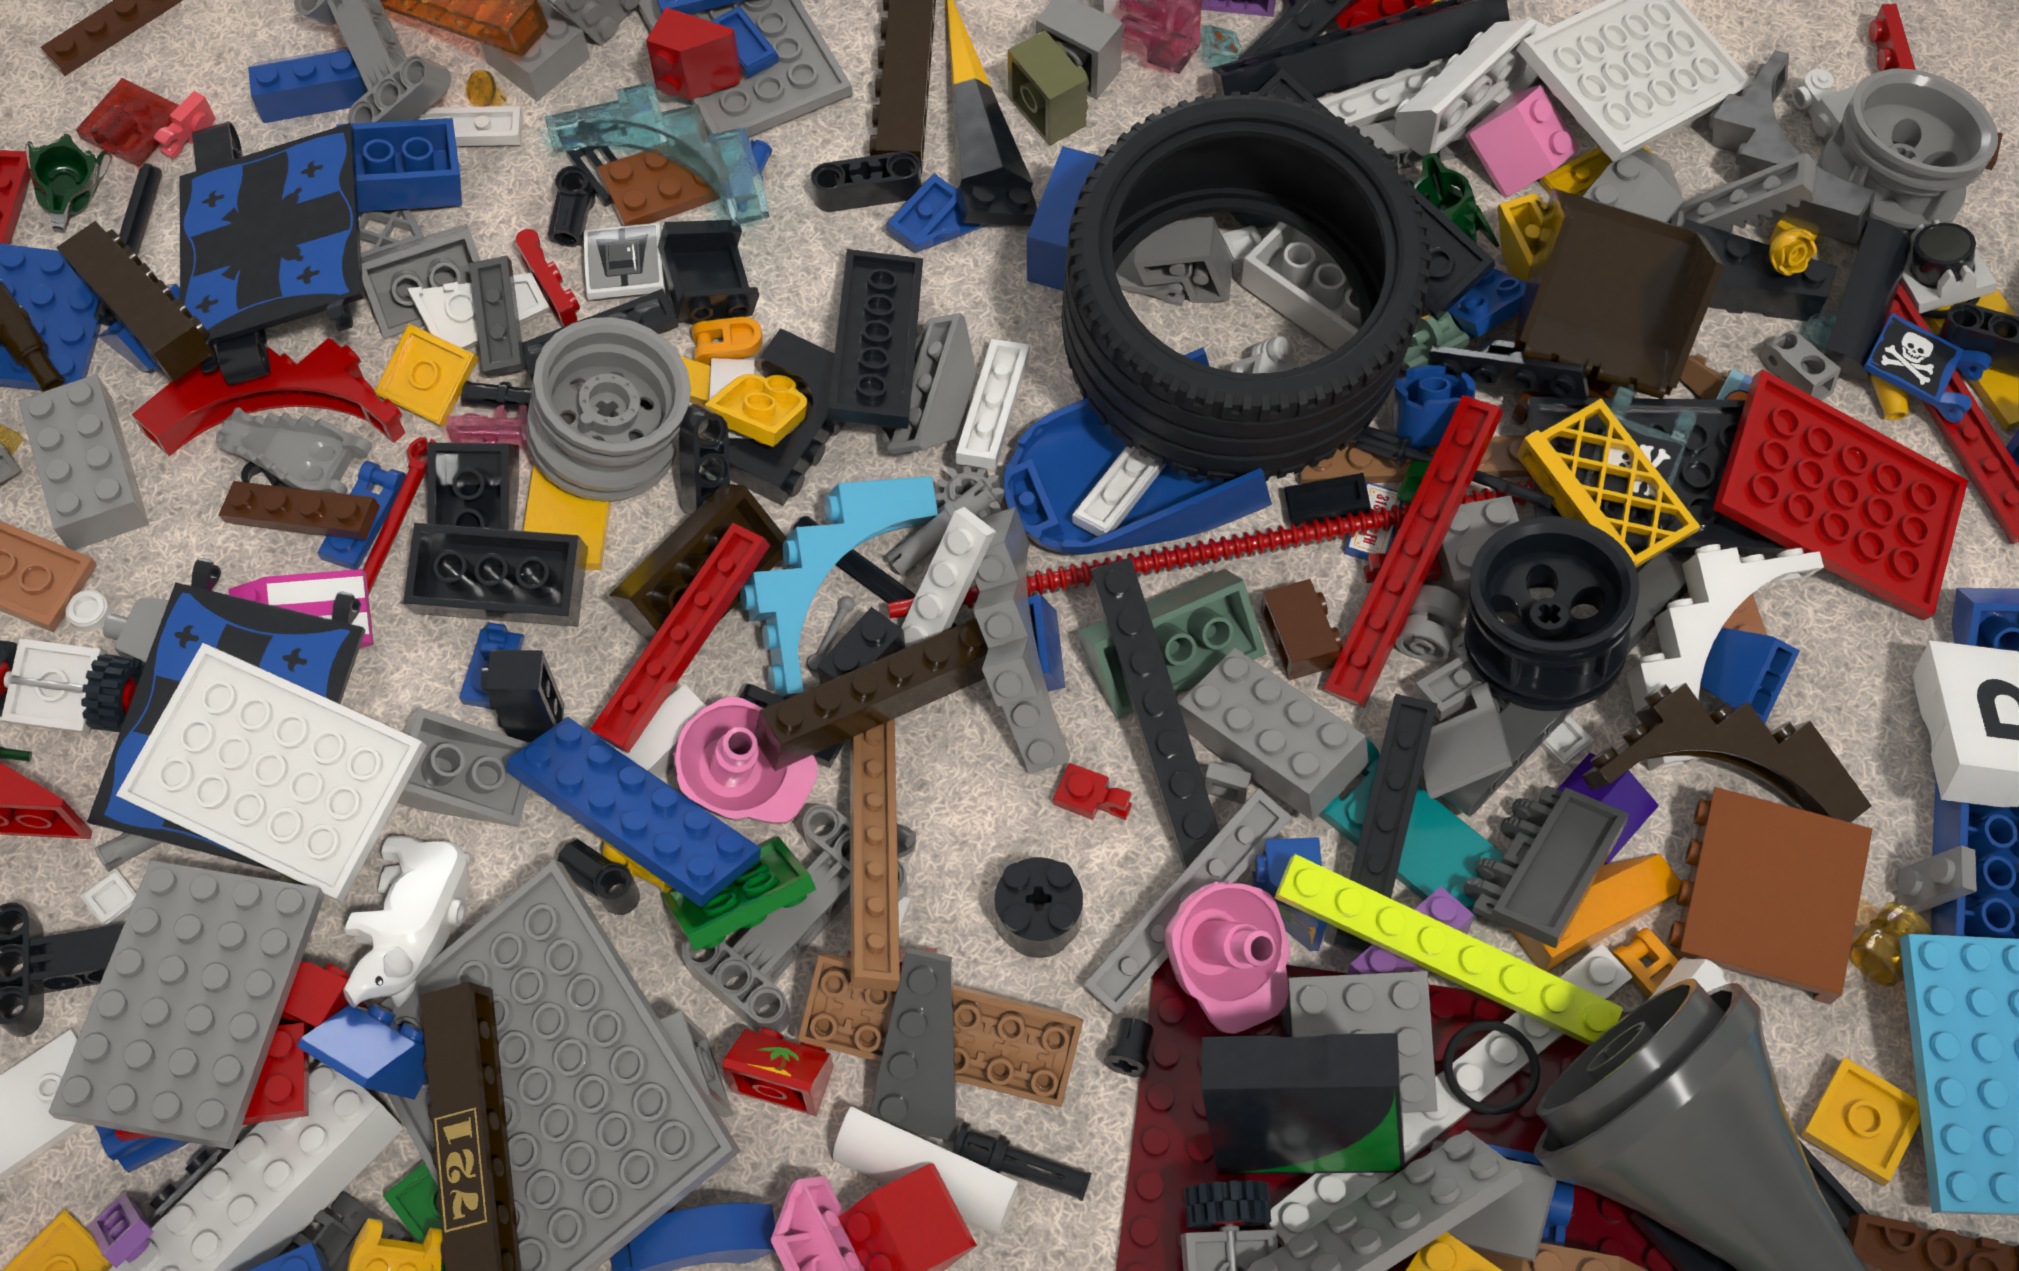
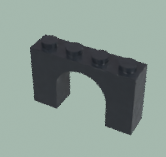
M780 328L760 356L763 377L783 375L791 378L795 382L798 392L802 393L812 406L811 414L799 429L787 434L774 447L758 443L754 439L729 438L730 481L738 485H745L749 490L784 506L790 495L796 496L800 492L805 481V473L811 464L816 466L821 461L825 452L826 442L832 434L836 436L841 431L845 422L827 420L834 353ZM710 459L702 462L701 466L707 469Z

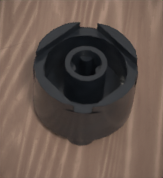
M1044 857L1024 859L1006 867L997 884L994 898L995 921L999 934L1010 946L1015 948V951L1022 955L1044 958L1058 954L1075 939L1082 924L1083 892L1072 868L1064 862ZM1042 904L1043 911H1035L1034 905Z

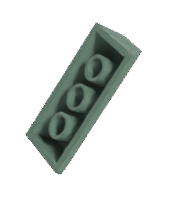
M1222 569L1146 602L1175 694L1197 685L1234 648L1253 660L1266 655L1245 582L1227 569ZM1103 620L1078 631L1077 634L1088 667L1115 717L1120 719L1133 713L1105 621Z

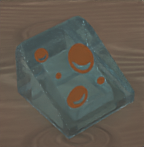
M1202 25L1200 42L1209 69L1236 61L1243 54L1236 31L1211 25Z

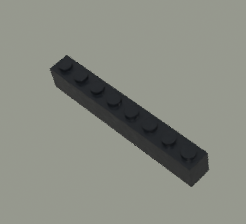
M1441 0L1212 67L1216 92L1222 93L1223 96H1229L1231 92H1240V95L1258 92L1283 68L1317 99L1324 96L1327 90L1337 87L1342 90L1351 89L1359 86L1361 80L1371 77L1374 79L1389 78L1395 75V70L1405 67L1410 69L1423 68L1430 64V60L1439 57L1450 59L1455 54L1461 55L1468 48L1476 34L1479 32L1485 33L1496 22L1510 21L1507 0Z

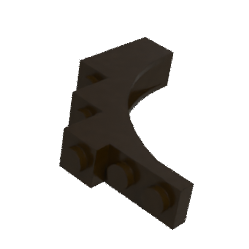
M1686 683L1669 689L1667 684H1664L1644 698L1648 705L1635 714L1641 723L1623 735L1626 743L1617 750L1611 746L1597 754L1590 760L1594 767L1582 775L1590 789L1594 790L1611 784L1642 760L1687 756L1710 759L1746 771L1780 792L1797 809L1851 823L1872 806L1811 721L1795 726L1789 721L1770 733L1749 702L1735 707L1725 703L1708 714Z

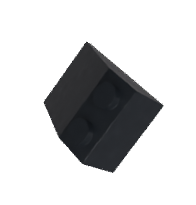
M428 442V524L514 530L519 491V445L509 443Z

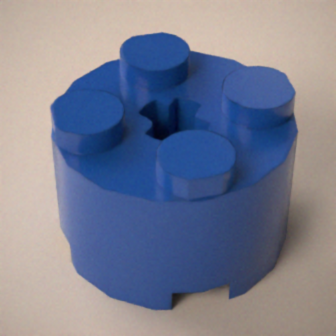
M1423 365L1407 369L1406 377L1401 380L1397 378L1394 385L1393 431L1402 438H1405L1407 435L1413 437L1412 448L1421 451L1429 446H1439L1462 395L1475 399V382L1467 373L1462 372L1461 378L1445 374L1446 367L1441 365Z

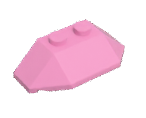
M826 1176L798 1179L791 1184L770 1240L785 1271H865L838 1218L844 1211Z

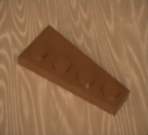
M1858 1213L1849 1219L1847 1237L1869 1271H2019V1245L1999 1244V1240L1985 1237L1974 1239L1956 1235L1955 1231L1940 1228L1936 1230L1919 1228L1915 1223L1865 1213Z

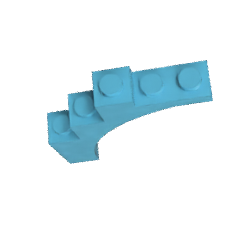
M932 476L838 483L828 493L824 504L826 518L828 521H832V524L796 527L786 537L787 540L783 543V558L785 564L790 565L791 569L753 572L749 576L745 585L740 590L741 605L743 610H748L750 622L766 620V624L762 628V638L765 649H770L772 665L768 668V680L771 690H776L778 696L788 699L804 692L798 656L801 630L815 593L829 571L846 553L860 544L894 530L925 526L936 517L938 511Z

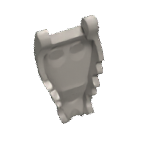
M238 407L234 409L230 417L224 420L223 427L216 434V444L219 448L245 457L273 474L290 488L346 494L348 490L346 485L340 482L353 457L366 458L372 449V443L369 440L360 436L350 435L323 419L312 420L310 417L302 415L300 419L296 420L288 413H283L282 416L268 413L267 417L263 418L259 415L251 416Z

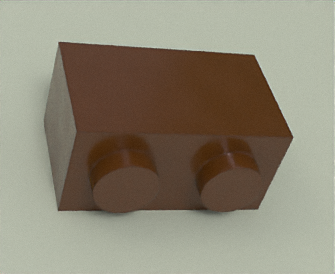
M1311 579L1263 592L1260 611L1288 680L1333 668L1339 651L1343 648L1342 639L1338 629L1330 627L1326 617L1328 615V608L1322 592L1316 593Z

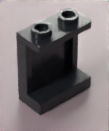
M739 219L664 222L657 247L677 320L703 321L706 319L749 317L753 315L759 298V291L757 287H749L738 250V243L742 234Z

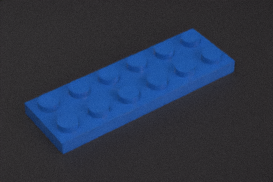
M569 717L507 759V772L699 907L705 905L760 860L761 847Z

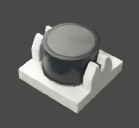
M1935 220L1933 225L1924 227L1923 224L1919 225L1910 236L1911 250L1900 284L1919 314L1996 292L1997 282L1978 254L1975 237L1967 228L1958 224L1941 223L1939 220Z

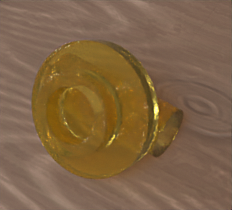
M476 70L470 75L466 84V92L474 106L485 107L490 104L500 106L506 102L507 97L497 87L494 77L490 72Z

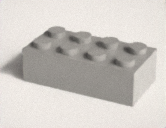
M97 374L18 400L53 529L67 548L75 551L149 525L113 399Z
M1236 648L1178 703L1189 735L1229 763L1236 764L1245 772L1252 773L1251 778L1311 821L1369 764L1366 735Z

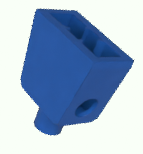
M1722 628L1711 646L1704 665L1700 685L1725 703H1729L1731 707L1749 702L1765 724L1800 650L1773 636Z

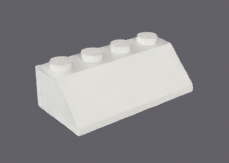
M1533 19L1496 22L1485 33L1479 32L1476 34L1468 48L1461 55H1453L1445 65L1444 70L1437 77H1429L1414 98L1411 100L1406 99L1399 105L1394 115L1396 123L1393 136L1421 156L1437 153L1525 71L1527 63L1517 52L1516 48L1523 39L1534 35L1537 22Z

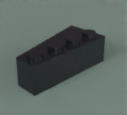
M1685 219L1682 227L1703 233L1724 263L1723 271L1709 307L1726 308L1729 313L1743 314L1744 311L1761 312L1764 317L1816 322L1828 298L1837 266L1811 258L1805 271L1786 276L1773 269L1769 259L1770 245Z

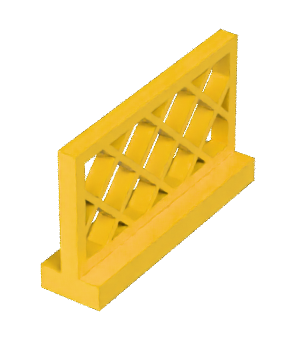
M1602 399L1597 400L1541 433L1537 430L1526 436L1516 454L1542 491L1554 497L1552 504L1562 517L1583 521L1605 531L1623 546L1635 567L1642 565L1696 533L1701 527ZM1597 414L1607 427L1606 436L1583 432L1585 420ZM1576 425H1578V426H1577V430L1571 429V428L1575 427ZM1557 436L1575 440L1573 454L1567 455L1556 452L1549 441ZM1581 441L1604 446L1601 462L1579 457ZM1610 448L1626 451L1631 458L1630 468L1608 464ZM1577 467L1599 472L1597 488L1582 485L1575 477ZM1606 473L1628 478L1626 494L1603 489ZM1635 480L1648 482L1656 490L1655 501L1632 496ZM1601 499L1624 504L1622 519L1606 517L1600 510ZM1630 506L1653 510L1651 526L1628 522ZM1660 512L1675 515L1684 527L1676 532L1658 529ZM1626 531L1649 536L1647 549L1635 555L1625 542ZM1656 538L1662 539L1661 541L1655 544Z

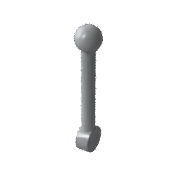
M850 596L840 599V610L817 654H813L808 658V666L812 671H818L817 665L824 659L847 612L854 609L855 601Z

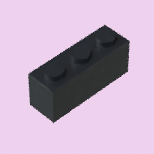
M490 650L489 666H483L481 670V688L483 692L488 693L491 710H496L498 725L500 728H504L507 736L531 743L563 721L565 704L543 650Z

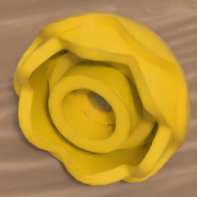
M1790 228L1779 233L1772 241L1769 249V259L1773 269L1786 276L1805 271L1809 260L1817 252L1814 235L1803 228Z

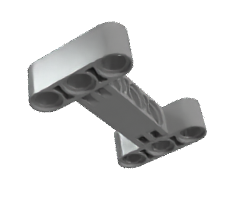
M294 0V6L298 13L326 25L337 23L367 87L368 92L350 108L348 123L415 120L448 91L451 84L450 71L447 67L419 55H411L407 58L380 0Z
M820 804L811 807L803 816L802 821L807 846L818 856L806 869L811 875L817 890L807 894V898L796 906L789 908L781 907L767 914V918L762 923L751 927L732 948L724 941L713 948H709L708 950H712L715 953L707 962L700 963L694 961L695 955L705 949L700 948L694 951L686 938L682 944L683 959L692 977L756 1032H758L759 1028H767L782 1033L787 1028L790 1022V1011L784 993L774 982L850 901V862L845 860L846 855L850 853V820L829 805ZM822 825H829L834 828L831 833L824 836H818L813 833L817 827ZM897 859L899 902L903 897H907L908 884L905 868ZM739 976L747 979L746 984L738 990L725 988L727 982L733 977ZM775 1004L780 1007L778 1013L771 1018L758 1016L760 1008L764 1005Z

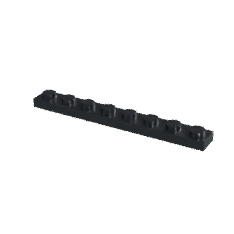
M1128 558L1093 568L1089 574L1185 871L1220 830L1132 559Z

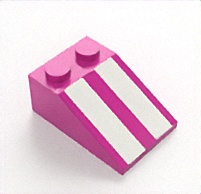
M363 569L267 576L229 589V595L327 619H332L333 605L337 593L342 591L352 593L361 602L359 614L352 625L361 626L366 630L360 649L374 644L367 577Z

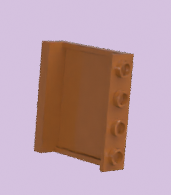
M1714 787L1706 799H1699L1695 809L1693 823L1700 825L1697 840L1691 839L1686 851L1685 864L1691 865L1688 880L1683 879L1679 886L1676 904L1683 907L1680 921L1674 920L1672 923L1667 945L1674 947L1673 955L1678 961L1683 957L1707 959L1719 967L1814 992L1813 1000L1831 1005L1843 993L1873 828Z

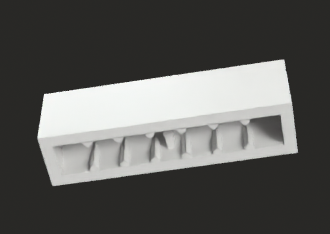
M849 1107L834 1146V1162L885 1185L928 1164L934 1163L963 1220L991 1234L1000 1236L1018 1197L1017 1181L856 1108Z

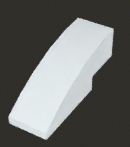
M684 684L663 702L629 753L619 748H616V750L660 778L675 766L673 753L678 743L676 739L680 737L683 725L707 706Z

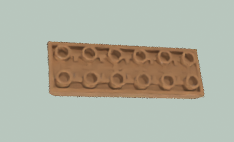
M819 953L798 1042L881 1062L896 992L851 987V958L830 953ZM953 984L955 1081L1062 1107L1083 1019L1073 1014Z

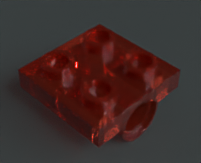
M121 78L76 128L80 139L102 150H106L137 167H141L160 145L154 139L155 134L161 128L168 127L172 123L169 115L179 105Z

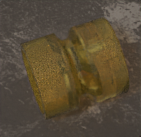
M1887 902L1869 922V928H1864L1852 942L1849 959L1859 971L1875 983L1886 987L1895 986L1904 976L1899 937L1906 934L1934 935L1930 925L1913 909L1900 903Z

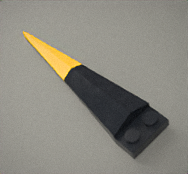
M946 0L945 10L954 103L956 198L963 222L1031 226L1037 212L1036 202L1031 190L1033 186L1032 179L954 0Z

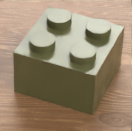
M1044 30L1008 49V97L1045 142L1051 146L1086 127L1088 110L1087 86L1089 85V79L1085 70L1079 65L1076 66L1071 61L1062 43L1054 41Z

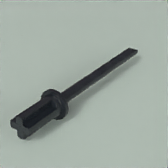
M1370 426L1366 429L1364 428L1360 436L1355 439L1357 441L1355 447L1394 460L1399 467H1402L1407 459L1415 462H1431L1434 456L1412 448L1413 437L1407 435L1405 438ZM1478 470L1472 479L1475 483L1547 508H1551L1554 499L1553 496Z

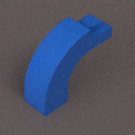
M727 1203L666 1213L611 1257L613 1271H672L707 1263L746 1264L776 1252L770 1241L775 1229L772 1204Z

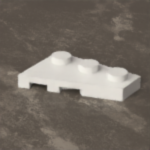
M532 273L513 275L520 325L549 312V305ZM458 282L443 284L440 287L424 289L422 287L407 288L430 334L465 350L479 344L472 283L458 284Z

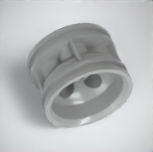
M1888 69L1866 77L1858 85L1845 109L1843 119L1836 133L1829 139L1816 166L1847 182L1875 190L1872 218L1897 227L1910 240L1912 233L1921 224L1927 227L1933 225L1935 220H1939L1941 223L1953 222L1965 201L1966 186L1980 177L1994 155L1998 145V132L1987 109L1972 94L1959 85L1924 71Z

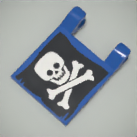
M1891 313L1863 370L1935 406L1946 420L1958 423L1962 420L1964 412L1969 411L1972 400L1967 395L1961 393L1944 392L1957 366L1966 378L1978 381L1982 377L1983 370L1989 368L1991 357L1981 351L1964 350Z

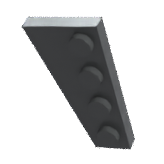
M911 947L906 948L869 1115L904 1131L956 1142L958 1124L956 1119L957 1094L951 956Z

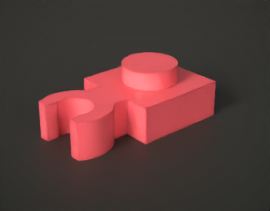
M193 91L169 115L172 123L168 127L161 128L155 134L154 139L164 145L160 149L161 153L172 159L177 157L182 151L185 142L193 143L192 132L210 127L216 120L206 97Z

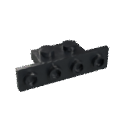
M1486 338L1480 351L1435 345L1429 351L1431 365L1445 366V374L1455 375L1461 378L1462 372H1465L1474 380L1475 384L1586 400L1589 396L1584 366L1556 362L1552 359L1551 361L1522 357V350L1514 348L1515 342Z

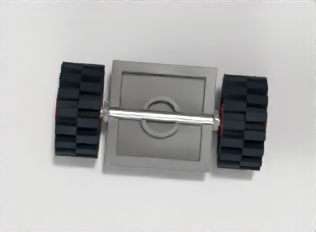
M1238 1180L1220 1181L1184 1188L1187 1228L1197 1230L1219 1229V1232H1195L1181 1235L1183 1271H1244L1254 1261L1265 1258L1278 1249L1277 1230L1239 1231V1227L1260 1226L1272 1222L1268 1182H1253V1180L1238 1182Z

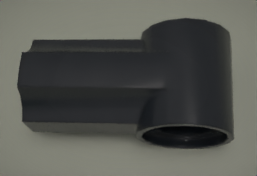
M572 165L562 168L556 175L557 195L548 231L550 241L567 247H575L578 244H582L589 210L593 208L596 202V196L587 171L580 166Z
M578 838L571 843H567L559 852L557 861L564 865L576 886L600 901L608 912L614 915H625L637 907L640 901V891L631 872L625 865L613 863ZM626 884L620 893L615 895L608 894L614 885Z

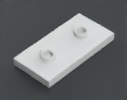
M71 1029L0 1075V1182L85 1125L55 1119L48 1112L78 1040V1036Z

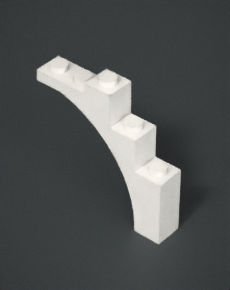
M1720 544L1707 545L1696 549L1695 555L1682 564L1690 598L1668 603V609L1654 618L1662 653L1640 658L1639 665L1626 673L1635 713L1648 705L1644 698L1664 684H1667L1669 689L1686 683L1699 700L1701 678L1711 646L1734 610L1749 595L1767 584L1805 579L1824 568L1820 551L1803 554L1802 548H1795L1778 553V558L1764 560L1763 554L1750 555L1740 559L1737 547L1721 550ZM1687 756L1647 759L1649 771L1688 765L1701 758Z

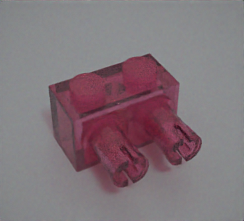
M1120 0V10L1131 12L1147 19V21L1125 13L1120 20L1123 23L1122 38L1145 45L1148 63L1180 74L1200 46L1202 0Z

